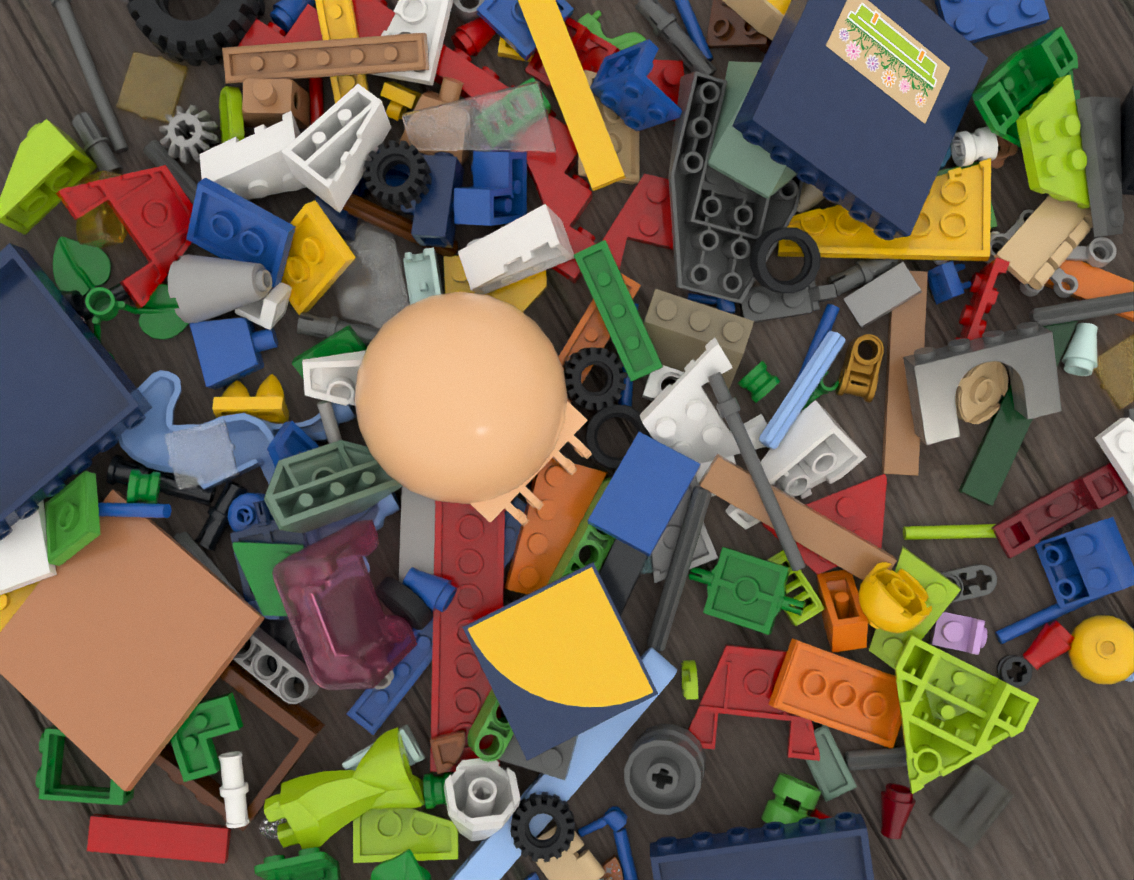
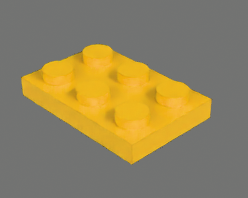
M316 200L305 204L290 223L296 228L281 282L292 287L289 302L298 315L301 312H308L356 258Z

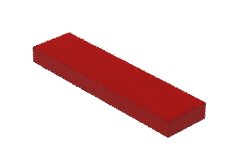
M93 814L90 816L87 851L225 864L228 861L231 828L225 825Z

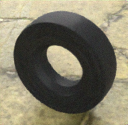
M386 577L377 586L375 593L381 602L409 626L422 630L431 621L433 614L429 607L412 590L398 580Z

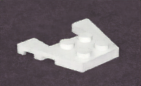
M716 338L710 340L705 346L706 351L696 361L692 359L684 368L685 373L673 385L669 384L639 415L642 423L654 440L698 463L712 461L717 454L722 457L740 454L732 432L729 431L702 388V385L709 382V376L718 372L723 374L733 368ZM762 414L744 423L754 449L766 447L759 441L760 435L768 425Z

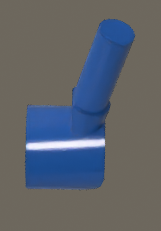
M688 294V300L702 304H716V308L731 314L735 313V302L712 296Z
M612 806L601 818L578 829V832L583 837L603 828L607 824L614 832H617L626 824L628 817L619 807Z

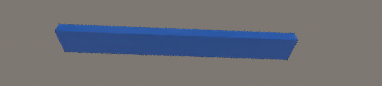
M516 497L512 502L515 508L520 509L523 513L525 512L527 504ZM507 510L505 512L504 568L513 557L521 523ZM433 617L422 630L413 628L388 660V664L394 672L391 684L384 689H375L369 684L348 711L347 715L372 735L377 732L431 663Z

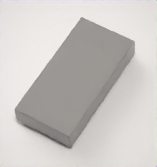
M901 262L845 297L844 301L863 329L922 291L904 262Z

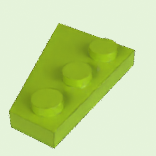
M902 546L895 572L897 573L900 569H903L921 584L929 596L925 602L927 608L932 606V611L917 627L907 632L896 634L875 628L869 645V651L893 669H895L894 666L909 636L912 635L922 640L961 590L958 585L904 546Z
M413 808L369 809L353 820V863L383 862L400 855L408 849H411L417 861L459 859V831L452 820Z

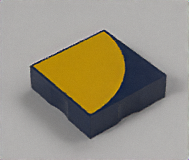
M594 562L462 627L527 761L658 694Z

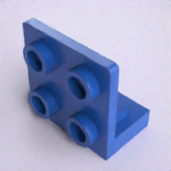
M650 39L606 56L590 87L591 91L600 99L603 105L612 109L624 120L628 127L635 131H641L680 118L682 114V109L646 77L653 68V60L659 49Z

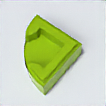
M683 660V663H681L682 695L686 700L699 699L695 660Z

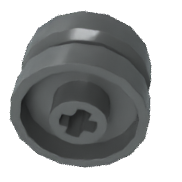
M659 724L647 728L637 737L624 768V783L630 797L641 808L654 814L671 815L684 811L696 800L706 770V755L700 741L689 730L676 724Z

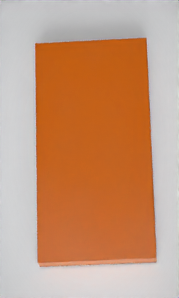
M792 638L768 705L892 749L902 725L896 676Z

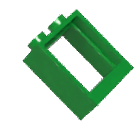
M55 725L45 728V732L42 733L39 740V752L43 753L42 766L36 775L39 799L124 805L134 798V788L131 791H124L112 779L110 788L61 784L65 735Z

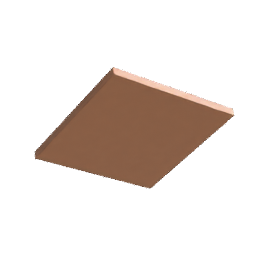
M112 489L102 503H127V498L119 491ZM99 516L101 535L62 565H55L57 575L41 580L0 632V674L122 790L131 791L265 617L150 518Z

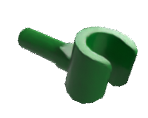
M822 378L802 410L807 408L822 394H829L839 385V380L830 387H826L823 384Z

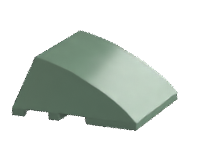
M729 61L725 77L727 85L708 159V166L762 197L769 199L793 179L797 173L786 165L773 161L770 153L759 145L747 142L743 138V134L732 126L762 63Z

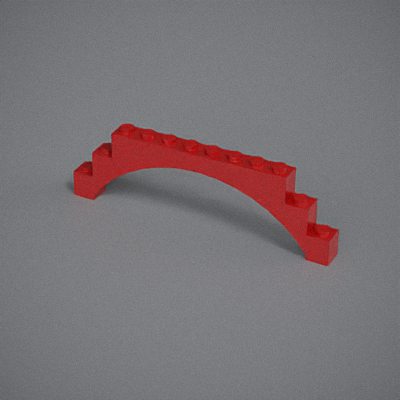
M352 0L359 38L381 36L384 30L387 31L395 13L387 7L388 3L385 0ZM307 4L287 34L272 22L266 25L256 19L237 47L323 40L317 9ZM443 44L434 82L442 85L443 77H450L463 82L460 96L481 113L517 87L511 85L510 88L499 81L500 77L493 70L485 66L480 69L471 63V57L459 48H455L453 51ZM527 100L530 107L534 109L536 105ZM519 103L513 104L520 118L524 116L525 113ZM506 110L500 112L508 126L514 123ZM551 110V113L512 136L508 141L515 151H527V171L534 182L542 205L546 204L562 220L573 253L576 254L596 244L594 242L596 238L590 232L581 227L577 230L573 228L592 200V191L589 190L590 185L581 177L573 175L571 178L568 176L578 161V152L568 126L557 120L555 112ZM492 117L491 119H489L497 127V129L500 132H502V129L500 128L495 118ZM575 258L551 268L573 284H576L582 275Z

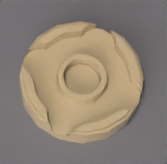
M992 361L979 364L969 370L961 379L955 395L957 417L960 420L972 424H980L990 419L999 410L1000 404L998 401L1001 395H1006L1008 390V374L1001 362Z

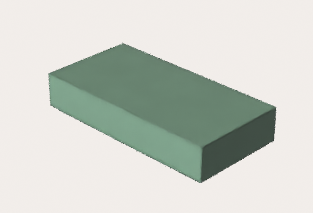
M820 724L814 727L820 761L806 759L805 761L818 788L822 791L821 794L824 800L827 802L857 786L828 726Z

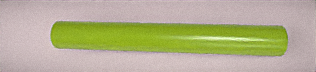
M996 524L904 526L903 538L904 540L996 538L991 529Z

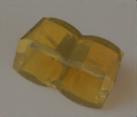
M103 170L83 177L80 185L121 176L122 174ZM106 201L78 218L76 223V234L81 245L105 248L123 243L127 235V230Z

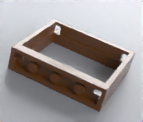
M232 660L220 675V678L299 739L249 807L247 806L250 823L239 827L241 831H244L264 807L265 799L272 797L324 728L325 724L298 703L289 704L283 701L241 665ZM167 744L153 763L166 771L168 777L173 782L184 785L193 792L200 803L211 806L220 813L224 821L227 822L224 797L220 796L219 790L221 785L210 776L184 782L173 747Z

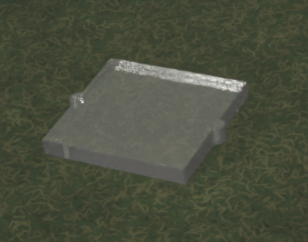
M225 419L164 434L170 456L168 465L173 468L178 490L239 475L233 453L236 446L230 441Z

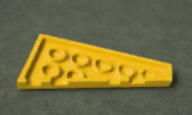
M991 158L980 161L978 165L964 169L959 167L949 170L947 174L936 176L910 236L893 240L881 239L874 234V230L867 224L850 217L849 211L841 205L826 209L818 208L794 215L787 227L798 228L807 232L817 243L820 255L824 258L988 261L990 258ZM784 239L779 241L778 256L804 257L801 247L796 242Z

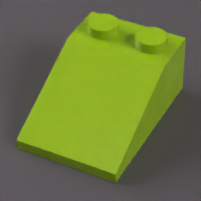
M48 119L34 125L28 131L27 137L20 143L0 196V223L23 235H26L61 202L56 194L57 191L79 185L97 168L94 160L68 134Z

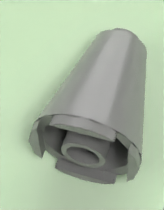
M187 254L179 256L180 260L173 261L168 274L170 298H176L179 308L174 310L186 323L203 322L261 300L268 295L269 290L272 288L271 274L260 263Z

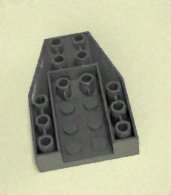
M694 71L682 76L680 79L677 106L682 109V114L680 118L675 119L668 175L676 287L742 304L756 280L750 267V256L756 240L766 231L789 225L797 211L803 182L796 175L774 195L766 199L708 166V159L727 81ZM775 242L769 248L766 255V262L778 242Z

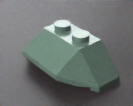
M339 440L279 460L264 500L279 530L306 533L361 513L403 485L387 475L370 454L367 446Z

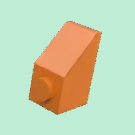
M846 570L817 574L819 598L825 607L822 611L823 623L832 653L866 648L868 619L861 609L859 593L853 575Z

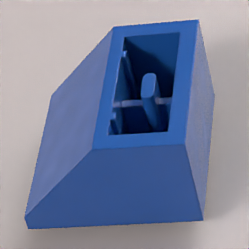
M1114 517L1055 536L1035 545L1060 609L1134 585V566Z

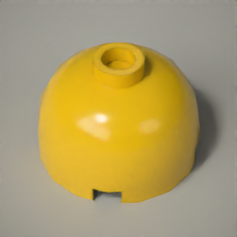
M882 562L878 563L870 571L860 585L859 603L861 609L867 617L868 623L876 629L896 634L913 630L932 611V606L927 608L925 603L929 596L921 584L903 569H900L897 573L893 570H888L892 564Z
M1096 615L1084 619L1073 629L1071 635L1075 639L1070 645L1071 650L1068 651V655L1073 668L1083 678L1096 684H1115L1126 680L1134 673V629L1125 621L1110 615Z

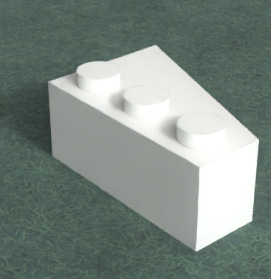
M357 84L281 152L293 177L340 213L363 176V172L366 171L364 167L365 161H372L369 154L372 150L375 153L378 151V145L384 141L391 129V125L382 101Z
M546 204L483 238L470 241L466 245L467 247L458 251L470 289L477 294L484 295L575 258L562 220Z

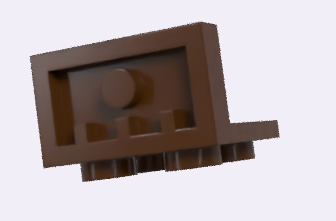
M713 0L706 37L709 48L757 47L766 55L772 40L755 30L723 0Z

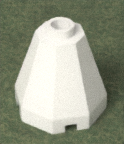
M480 758L462 760L456 767L452 776L450 774L445 780L444 792L448 815L459 833L470 841L486 840L505 825L519 807L520 794L515 772L509 768L504 770L499 766L497 760L490 762Z

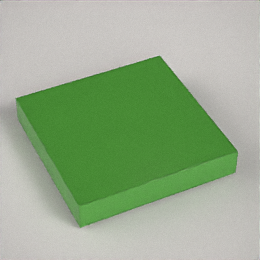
M84 471L45 503L49 564L62 565L101 535L95 473Z

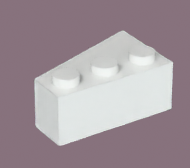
M292 111L282 115L283 121L268 128L264 124L254 128L255 134L240 141L234 137L200 153L202 179L208 178L246 200L264 198L268 195L306 188L305 185L293 177L281 152L300 135Z

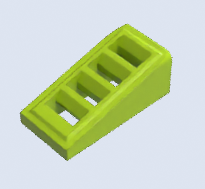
M784 550L767 559L778 564L786 561L787 565L791 567ZM791 568L789 576L793 574L796 579L786 585V594L801 586L803 592L793 598L800 601L809 599L811 603L803 608L802 616L784 610L791 624L798 626L823 611L825 607L802 571H792Z

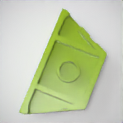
M1071 75L1057 78L1053 82L1054 86L1050 91L1040 95L1033 102L1032 108L1026 110L1016 120L1030 190L1040 194L1048 193L1052 198L1059 201L1069 200L1078 204V208L1084 209L1090 207L1085 170L1087 156L1082 147L1081 124Z

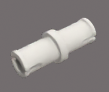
M226 752L219 755L223 784L219 788L220 796L224 797L226 827L239 828L250 823L246 802V793H248L249 787L248 783L244 782L242 752Z

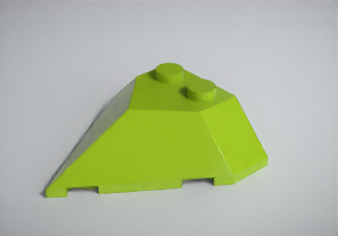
M910 635L894 667L911 793L914 794L924 788L923 785L939 776L944 777L992 749L993 745L1009 736L1012 738L1023 732L1039 699Z

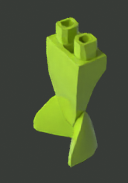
M397 727L385 732L374 742L361 759L356 770L323 771L300 776L281 783L280 794L265 799L264 814L269 822L286 818L287 822L281 823L277 827L278 839L283 848L300 844L302 849L318 848L333 834L369 809H412L423 806L425 804L423 781L412 775L402 736Z

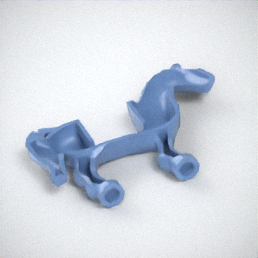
M159 370L152 373L137 388L152 408L144 414L146 418L140 425L131 430L126 429L117 437L121 448L131 458L147 468L197 477L202 489L223 484L227 480L239 477L259 466L268 484L270 483L275 466L267 448L284 423L270 422L246 413L220 416L201 425H174V411L182 393L179 377L169 371ZM331 402L338 426L340 423L356 418L352 405L344 406ZM320 413L309 420L295 423L313 441H328ZM395 492L361 513L306 532L317 586L302 590L301 611L318 602L333 586L344 578L364 576L369 573V563L363 553L329 561H315V559L325 550L333 552L345 551L362 534L380 530L384 525L386 516L401 510ZM256 600L248 602L262 614ZM264 616L266 619H279V616Z

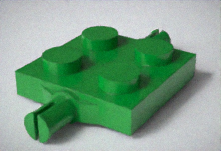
M722 547L718 564L712 572L698 567L690 570L693 573L689 574V580L708 585V598L703 613L767 635L772 633L776 616L781 610L802 616L804 609L800 608H804L806 603L805 601L786 596V583L791 567L728 547Z

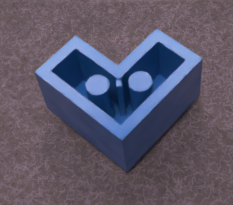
M473 151V162L471 165L473 187L454 188L452 203L454 224L492 226L511 223L526 215L527 151Z

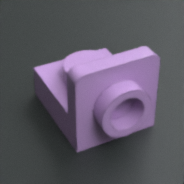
M943 612L931 628L929 644L979 655L980 648L985 646L987 640V628L984 627L985 621Z

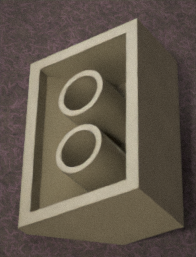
M655 289L644 325L662 365L685 372L684 368L692 359L696 361L706 351L705 346L710 340L716 338L733 367L722 374L729 390L743 357L754 321Z

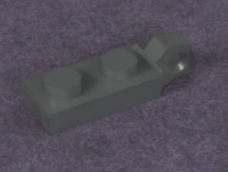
M814 280L805 289L796 293H777L762 286L751 287L742 304H740L741 314L743 318L752 320L754 323L807 315L812 313V311L820 310L819 302L831 301L837 298L835 285L830 284L816 287Z

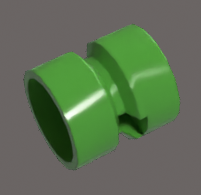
M779 773L772 789L775 799L768 800L761 819L766 823H796L802 818L809 817L807 815L808 811L815 810L822 791L796 777ZM788 796L799 801V807L797 808L785 802L786 797Z

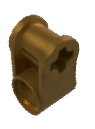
M866 334L853 339L849 343L843 367L838 377L839 385L836 388V395L842 396L845 393L862 397L868 403L873 400L884 354L883 343L878 337ZM861 342L868 343L872 348V356L869 360L862 359L858 354V346ZM851 382L862 384L863 386L852 384Z

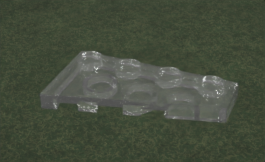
M539 81L432 106L402 115L410 146L411 144L414 145L418 151H457L459 149L490 152V150L556 152Z

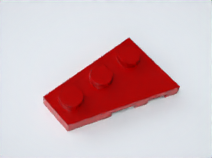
M995 258L981 269L979 273H974L971 279L972 285L969 287V292L973 293L970 305L965 304L959 319V324L963 325L960 338L955 337L954 340L982 338L987 325V321L982 320L983 314L990 312L999 294L997 288L993 286L998 275L1001 273L1006 274L1010 261Z

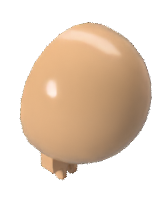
M468 292L432 295L403 308L381 327L367 346L357 372L354 399L359 430L370 454L387 475L411 492L435 501L471 504L490 523L505 508L519 523L525 526L529 522L527 516L510 503L520 492L533 508L540 510L544 504L526 487L534 476L552 458L569 474L573 475L577 471L575 464L559 452L567 442L581 457L588 459L592 455L591 451L574 436L587 422V419L567 401L564 370L552 342L534 320L514 305L489 295Z

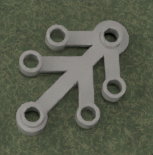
M1024 210L1017 217L1016 223L1005 234L990 235V258L988 261H985L987 264L995 259L994 256L996 254L992 248L1000 250L1024 223L1023 218H1028L1034 210ZM1098 237L1087 246H1077L1066 260L1086 261L1093 267L1101 268L1115 258L1116 246L1110 239ZM1093 251L1098 252L1101 255V259L1096 257ZM1061 268L1055 270L1054 274L1049 278L1054 283V292L1059 297H1070L1078 289L1077 279L1072 275L1066 274ZM1022 282L1020 283L1021 292L1029 297L1036 296L1044 288L1043 286L1041 289L1036 290L1030 288L1028 283L1025 285ZM1061 282L1069 284L1070 290H1065Z

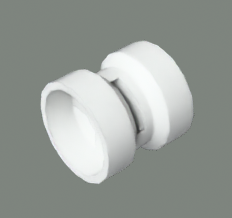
M988 126L978 128L974 133H969L968 131L957 132L950 144L952 158L959 167L971 165L976 160L983 161L991 158V161H993L998 153L997 136L990 131Z

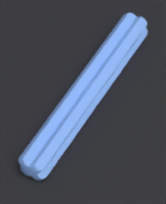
M833 331L827 333L760 435L759 441L764 446L770 449H776L846 343V339L841 334Z

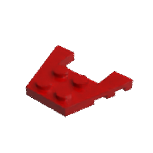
M166 165L73 187H66L56 192L75 220L106 201L144 254L148 263L120 281V284L137 308L146 305L150 299L149 297L168 275L170 265L173 261H177L180 258L179 256H182L192 243L186 238L193 204Z
M644 173L603 240L607 241L619 270L626 240L674 250L669 179Z
M725 645L688 728L700 741L703 748L715 750L719 713L790 721L787 747L788 758L820 761V753L812 721L768 705L787 650Z

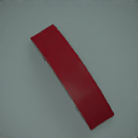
M1107 463L1032 501L994 525L991 529L1007 558L1011 559L1038 544L1041 538L1092 510L1101 509L1128 494V491L1113 465Z

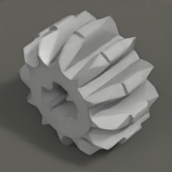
M190 104L186 112L181 106H176L177 115L175 117L171 114H165V119L169 122V125L159 126V131L166 135L160 140V143L164 148H169L168 155L173 159L180 157L184 164H189L193 157L197 163H200L199 154L211 149L209 147L210 144L219 143V138L213 134L218 130V125L214 121H210L211 115L206 110L199 112L195 105ZM189 130H193L195 133L190 132L192 138L186 140L184 136L188 137L186 133Z

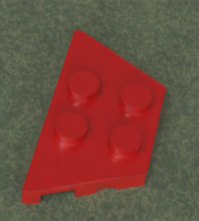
M885 474L878 475L805 504L882 549L887 485ZM761 522L762 526L778 539L775 530ZM796 542L805 565L815 574L838 567L836 564Z

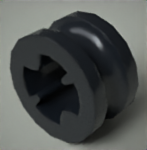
M1007 655L998 662L997 675L1000 680L1014 687H1022L1031 680L1032 667L1026 659L1020 656ZM1013 662H1015L1016 666L1022 668V672L1016 674L1017 679L1013 680L1014 677L1007 675V670L1012 669Z

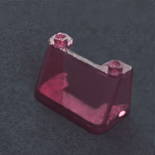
M372 519L354 522L285 557L273 568V580L310 675L314 682L325 690L373 689L417 645L412 628L404 618L397 615L383 614L362 556L372 554L379 544L378 534Z

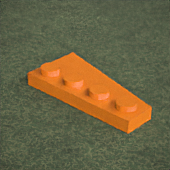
M552 458L534 476L530 491L544 506L538 510L527 502L524 514L529 522L525 526L521 524L504 588L523 594H530L547 585L607 472L575 464L577 471L571 475Z

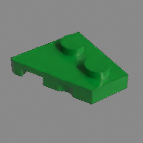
M233 542V550L262 615L300 617L304 544Z

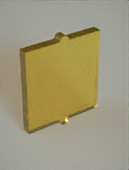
M134 51L116 107L138 114L143 120L152 118L169 123L165 119V114H171L174 117L188 68L166 61L163 56L156 58Z
M1134 334L1097 357L1098 366L1093 369L1101 382L1100 388L1106 389L1119 410L1134 401Z

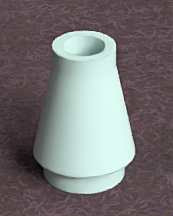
M1078 323L1076 325L1075 333L1062 359V362L1065 364L1064 370L1067 373L1077 376L1092 375L1093 369L1097 368L1098 327L1090 323Z

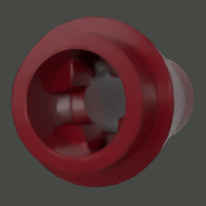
M889 783L886 785L885 790L881 792L882 826L880 833L887 838L901 839L902 831L916 802L913 798L914 794L911 793L909 787Z

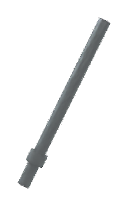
M50 0L52 6L56 7L115 153H123L129 148L71 8L70 2L72 0Z
M721 372L708 377V380L718 400L716 407L721 418H726L792 571H798L806 565L738 411L741 408L735 396H731Z

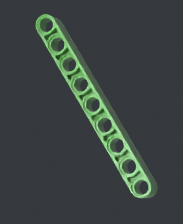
M612 477L602 481L547 585L593 562L597 571L600 570L616 538L603 531L598 532L595 527L588 524L587 520ZM588 545L591 550L590 558L586 562L581 563L579 552L582 547ZM492 689L467 737L470 749L480 759L487 762L495 761L502 756L514 734L506 716L496 717V710L500 704ZM492 734L494 740L491 746L487 749H479L482 737Z

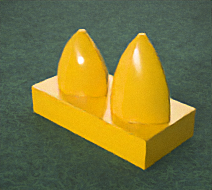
M270 374L262 382L255 397H250L246 387L239 380H236L226 388L221 397H214L212 410L216 418L246 413L276 423H285L289 420V410L285 403L282 385L273 374Z

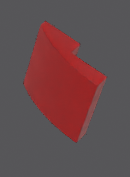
M570 17L564 22L583 71L587 70L597 73L606 56L620 51L616 46L593 34L587 27ZM537 50L524 71L553 90Z

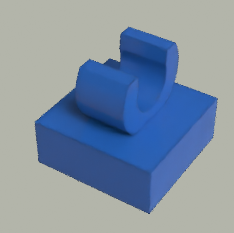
M950 261L928 271V283L936 305L964 294V290L972 285L971 281L960 282L957 272L966 268L964 264L954 265L953 261Z

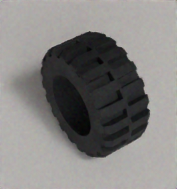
M128 0L129 3L127 5L130 16L136 21L135 25L162 54L166 53L170 59L179 63L185 59L191 66H200L202 60H205L209 66L219 64V58L223 56L222 48L237 47L254 21L258 19L257 16H263L265 13V3L263 0H221L210 14L191 21L178 20L170 16L168 10L169 0Z

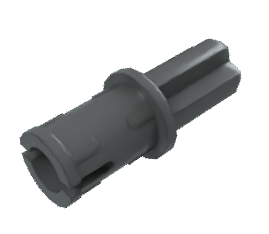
M88 112L77 114L72 124L85 145L84 152L87 155H91L101 172V176L108 179L120 174L123 171V167L119 164L109 147V138L103 137L91 114Z

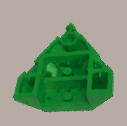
M1062 26L1055 28L1011 54L975 87L972 94L974 103L990 131L1020 148L1021 143L1016 120L1026 110L1032 108L1033 102L1040 95L1050 91L1054 86L1053 82L1057 78L1071 75L1074 90L1073 70L1078 69V57ZM1074 90L1075 100L1080 99V90Z

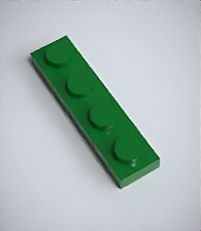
M603 240L574 254L630 381L633 382L663 368L662 362L607 241Z

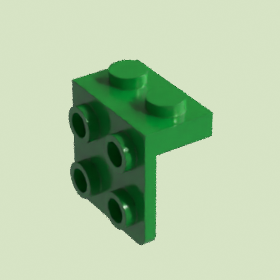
M317 847L298 851L299 856L285 859V855L269 856L263 859L264 864L254 866L255 875L265 880H341L339 862L327 853L320 852V848Z

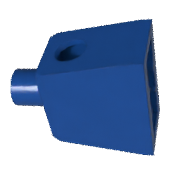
M247 318L190 323L206 387L214 390L264 368L261 352L278 347L277 336L273 328L271 330L264 329L255 332L253 322Z

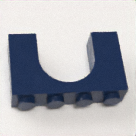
M436 152L435 155H422L430 167L431 173L429 175L432 178L431 185L426 184L429 189L428 194L424 195L421 193L419 196L422 201L415 205L411 235L420 246L453 248L457 225L454 224V211L452 207L454 188H462L464 168L457 157L447 152ZM398 164L387 172L385 179H403L407 181L410 176V169L404 164ZM363 176L352 192L361 198L369 190ZM316 195V202L342 239L354 241L358 218L348 214L343 209L339 213Z

